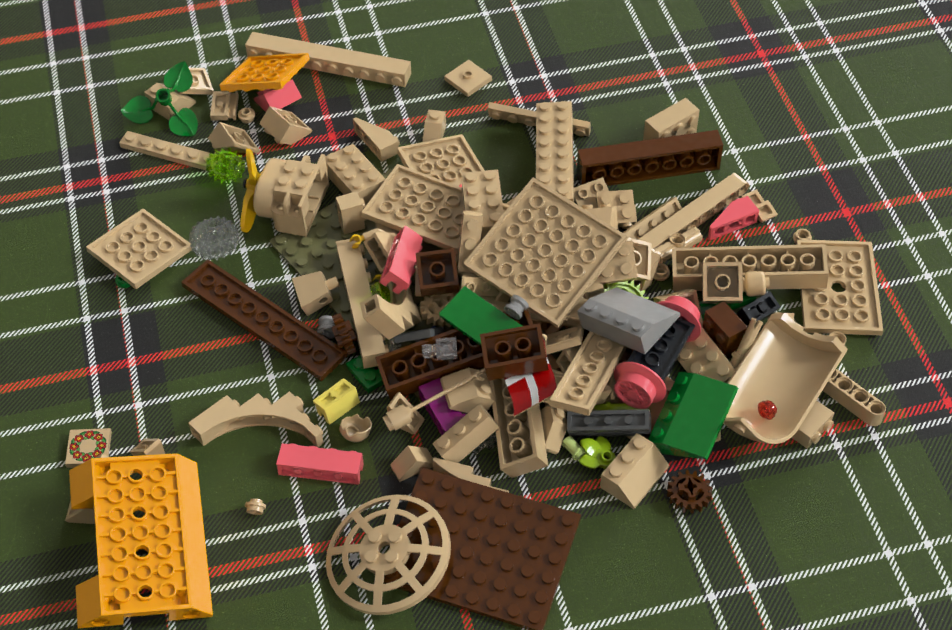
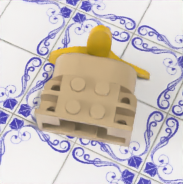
M246 149L249 178H245L243 182V188L247 190L241 213V231L248 233L251 230L257 214L260 217L273 219L274 227L279 232L307 237L329 187L325 154H321L317 164L311 163L310 156L304 155L302 161L271 158L259 174L252 150Z

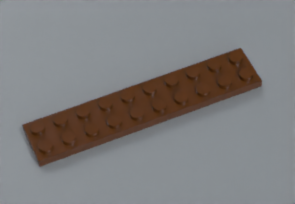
M208 259L181 282L182 287L320 381H323L348 357L345 350L339 348V346Z

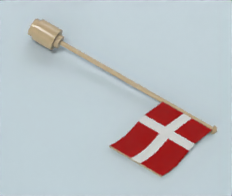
M542 334L543 341H546L547 336L545 334ZM548 358L549 370L504 378L513 402L514 418L551 398L556 390V380ZM485 368L411 409L409 406L405 407L401 404L386 413V416L382 417L388 430L397 431L413 422L411 418L414 416V411L485 373Z

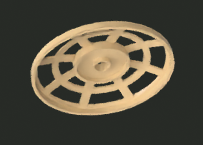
M388 495L370 500L353 510L335 530L326 556V570L329 582L338 597L346 605L357 611L372 615H388L404 611L425 599L443 578L451 555L449 531L439 513L430 504L419 498L408 495ZM400 500L410 501L424 507L428 512L416 517L408 511L397 509ZM390 501L388 509L373 512L364 518L360 514L376 504ZM386 515L383 525L372 528L368 521L376 517ZM395 515L411 520L410 523L402 528L393 525ZM433 518L437 521L441 531L442 547L429 545L428 533L423 524ZM353 519L357 524L349 532L344 545L334 547L341 532ZM361 528L366 533L361 544H350L354 535ZM418 528L422 544H411L407 534ZM390 546L389 551L380 553L382 547ZM348 553H359L361 562L351 570ZM410 553H420L417 562L409 571L405 563L408 561ZM342 554V563L347 577L338 585L332 572L331 560L332 556ZM427 555L440 556L434 573L422 586L415 576L423 567ZM367 568L375 574L374 584L364 582L358 576ZM398 571L403 576L394 582L383 584L384 575ZM352 583L362 589L374 592L373 605L358 602L344 592ZM406 583L415 591L414 594L399 602L382 605L383 592L397 589Z

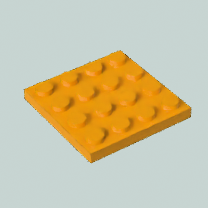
M309 54L249 56L219 85L221 91L235 92L237 90L248 92L255 89L259 91L267 89L280 90L305 66L310 59Z

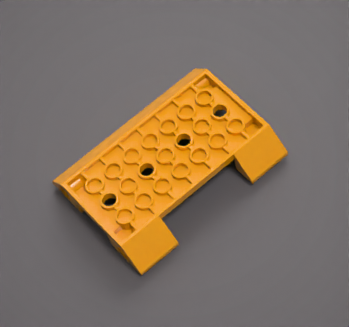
M180 454L91 458L69 470L71 510L93 508L94 500L98 575L75 586L78 629L123 625L124 617L168 614V621L213 617L197 462ZM133 473H139L142 476V478L139 480H133L130 477V475ZM140 510L145 513V516L137 518L133 513ZM139 549H145L148 555L140 557L136 552ZM142 589H148L152 594L149 597H142L139 592Z

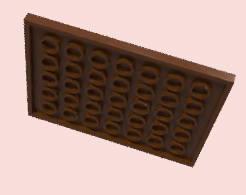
M422 467L411 496L430 504L439 513L447 526L451 541V555L445 574L436 588L426 598L527 630H544L581 520V514ZM408 501L405 511L412 513L416 517L428 512L424 507ZM402 516L398 527H404L411 520ZM433 518L423 524L428 533L429 545L442 547L441 531L437 521ZM418 528L407 534L411 544H422ZM410 553L409 559L405 563L409 571L417 562L420 553ZM427 555L423 567L415 576L422 586L434 573L440 556ZM398 571L384 575L383 584L394 582L403 576ZM408 583L397 588L413 594L415 593L413 588Z

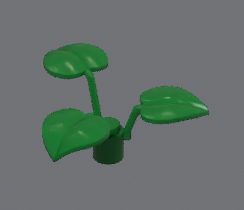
M185 61L180 62L167 71L164 76V85L167 89L161 88L156 92V98L152 106L151 101L147 97L140 95L132 98L121 109V113L134 123L144 124L153 118L151 110L155 109L159 102L163 106L168 105L175 114L169 120V128L175 135L194 136L198 129L196 115L188 108H182L177 112L171 104L172 96L170 94L175 90L185 92L192 86L193 77Z

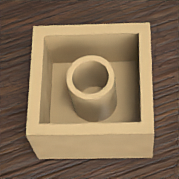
M703 262V303H721L723 301L725 303H742V262Z

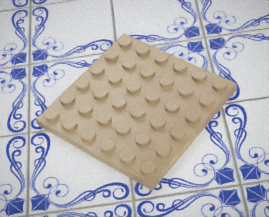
M532 177L463 265L509 297L513 295L522 297L529 304V310L559 328L626 242L627 235Z

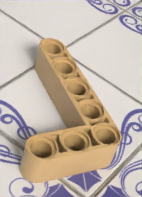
M836 331L828 335L836 336L845 346L847 338L843 333ZM836 369L824 387L823 392L868 425H880L886 411L885 404Z

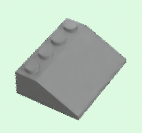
M617 287L589 298L577 311L582 328L643 354L650 350L681 315L678 311Z

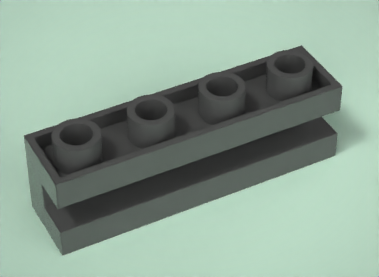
M649 409L592 411L589 416L567 411V432L573 438L634 436L636 433L641 436H650L651 414Z

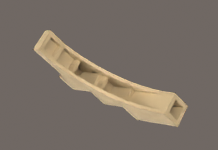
M392 281L388 283L390 303L378 294L360 302L363 318L388 340L422 322L418 306L414 304L410 286L407 290L403 289L398 295L392 291L394 286Z
M290 391L273 404L268 398H263L259 393L241 406L235 399L232 400L226 395L189 422L191 434L203 446L227 432L251 426L286 428L304 435L316 447L324 444L322 429L317 424L314 425L310 422L309 417L304 413L303 401L299 396L295 397Z

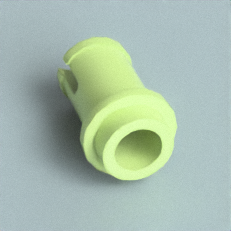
M568 436L563 440L562 446L572 454L574 460L579 461L586 454L572 436Z

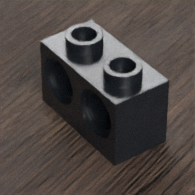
M768 292L742 308L736 315L748 327L751 318H755L756 321H762L776 312L781 306L772 293Z

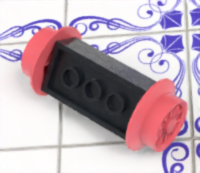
M670 296L665 301L657 302L660 305L680 312L681 315L646 354L634 350L627 362L619 363L615 367L614 379L616 383L614 391L617 397L628 406L646 409L651 403L663 400L667 391L664 382L687 342L696 340L701 334L700 312L695 304L686 298Z

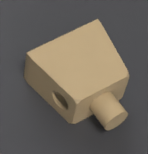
M321 271L292 278L300 306L307 316L333 301L331 290L340 287L336 276L326 280Z

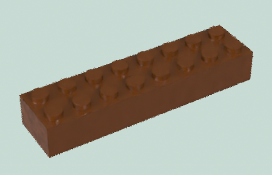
M718 130L580 149L577 156L576 175L580 185L603 177L606 185L611 186L720 170L723 142Z
M528 310L522 312L520 320L512 318L522 326L533 324ZM456 328L375 357L390 400L394 398L397 392H400L403 396L419 391V386L460 370L466 368L478 370L485 367L482 347Z

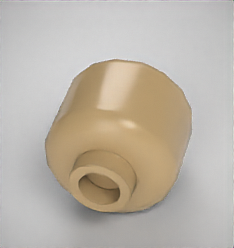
M763 271L746 272L745 277H742L743 292H746V295L749 297L763 296L766 293V289H770L769 277H765Z

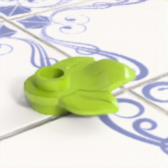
M598 436L596 441L591 438L580 440V444L586 453L579 460V463L591 469L598 467L606 469L616 458L615 454L611 451V444L606 438Z

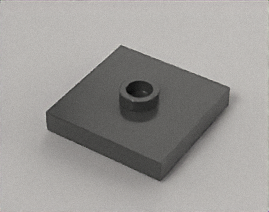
M439 326L401 333L393 338L394 343L414 340L416 343L445 331L444 327Z

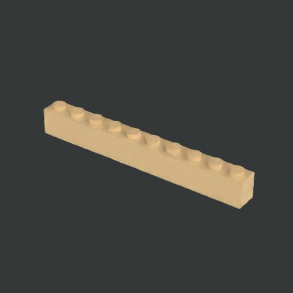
M252 32L245 44L247 57L308 53L310 59L302 68L401 87H406L411 76V61L257 32Z

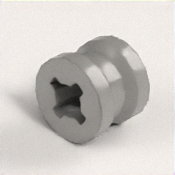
M513 295L510 298L511 302L505 305L504 311L512 318L520 320L522 312L527 310L529 304L522 297Z
M321 316L318 320L319 327L317 332L327 339L334 338L331 327L335 326L332 316Z

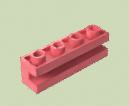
M404 226L394 237L379 283L386 287L392 281L394 283L392 291L398 295L403 289L407 290L412 283L410 278L416 270L414 268L417 263L416 253L421 252L423 248L421 245L422 236L407 226Z
M282 443L276 465L278 475L359 485L360 471H362L364 463L362 453L356 451H341L335 448L325 449L316 446L308 447L294 443Z

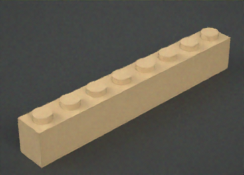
M350 239L336 241L337 254L364 369L378 366L375 357L388 353L389 348L388 344L384 345L383 342L386 341V337L369 324L362 315L360 302L375 295L374 287L369 285V283H372L370 272H366V269H368L367 259L362 257L365 255L364 246L361 244L357 249H353L352 246L354 243H357L356 241L349 242Z

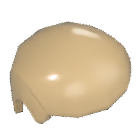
M358 414L342 419L339 430L341 435L348 441L359 443L369 436L372 422L369 417L362 419Z

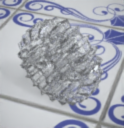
M210 216L208 220L203 218V222L197 221V226H192V231L189 234L191 249L197 257L201 256L203 260L207 257L210 261L212 258L218 261L219 257L225 259L226 254L231 255L232 251H235L236 246L239 245L237 227L231 220L227 221L225 217L220 219L219 216L216 218Z

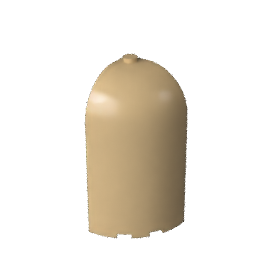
M786 313L772 314L727 382L737 386L739 389L723 424L739 435L761 443L778 444L789 440L800 428L848 349L836 336L822 335L816 332L813 335L803 331L805 327L796 323Z

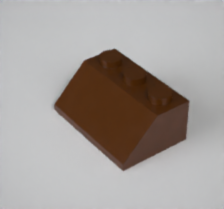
M540 323L480 334L488 381L549 370Z

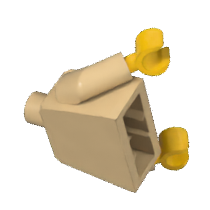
M376 228L362 233L363 236L352 235L349 242H357L353 244L352 248L357 249L361 242H363L380 273H382L396 234L387 233ZM376 275L372 279V281H374L375 279H378L380 281L381 275ZM380 283L375 288L381 287L382 284Z

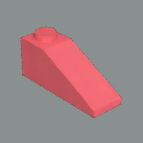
M748 196L732 201L710 225L709 241L757 223L759 209Z

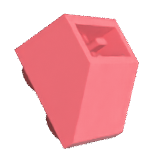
M291 79L282 89L257 92L258 96L253 99L266 112L269 106L282 109L302 97L293 79Z

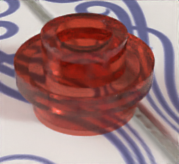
M761 401L758 404V412L761 417L772 420L775 417L777 408L772 401Z

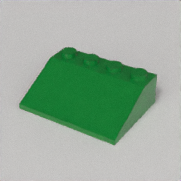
M679 372L648 440L656 445L661 454L707 460L739 388L735 385L696 373Z

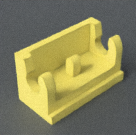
M343 378L315 398L313 403L320 417L324 415L326 422L330 425L359 404L360 399L356 387Z

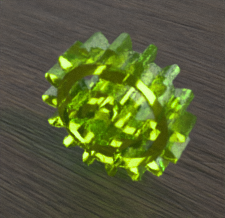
M221 147L220 152L215 149L214 154L210 153L209 158L206 160V171H209V177L214 176V181L220 179L221 184L224 181L230 184V180L237 182V177L242 178V173L245 172L243 156H237L238 151L231 152V148L225 151Z

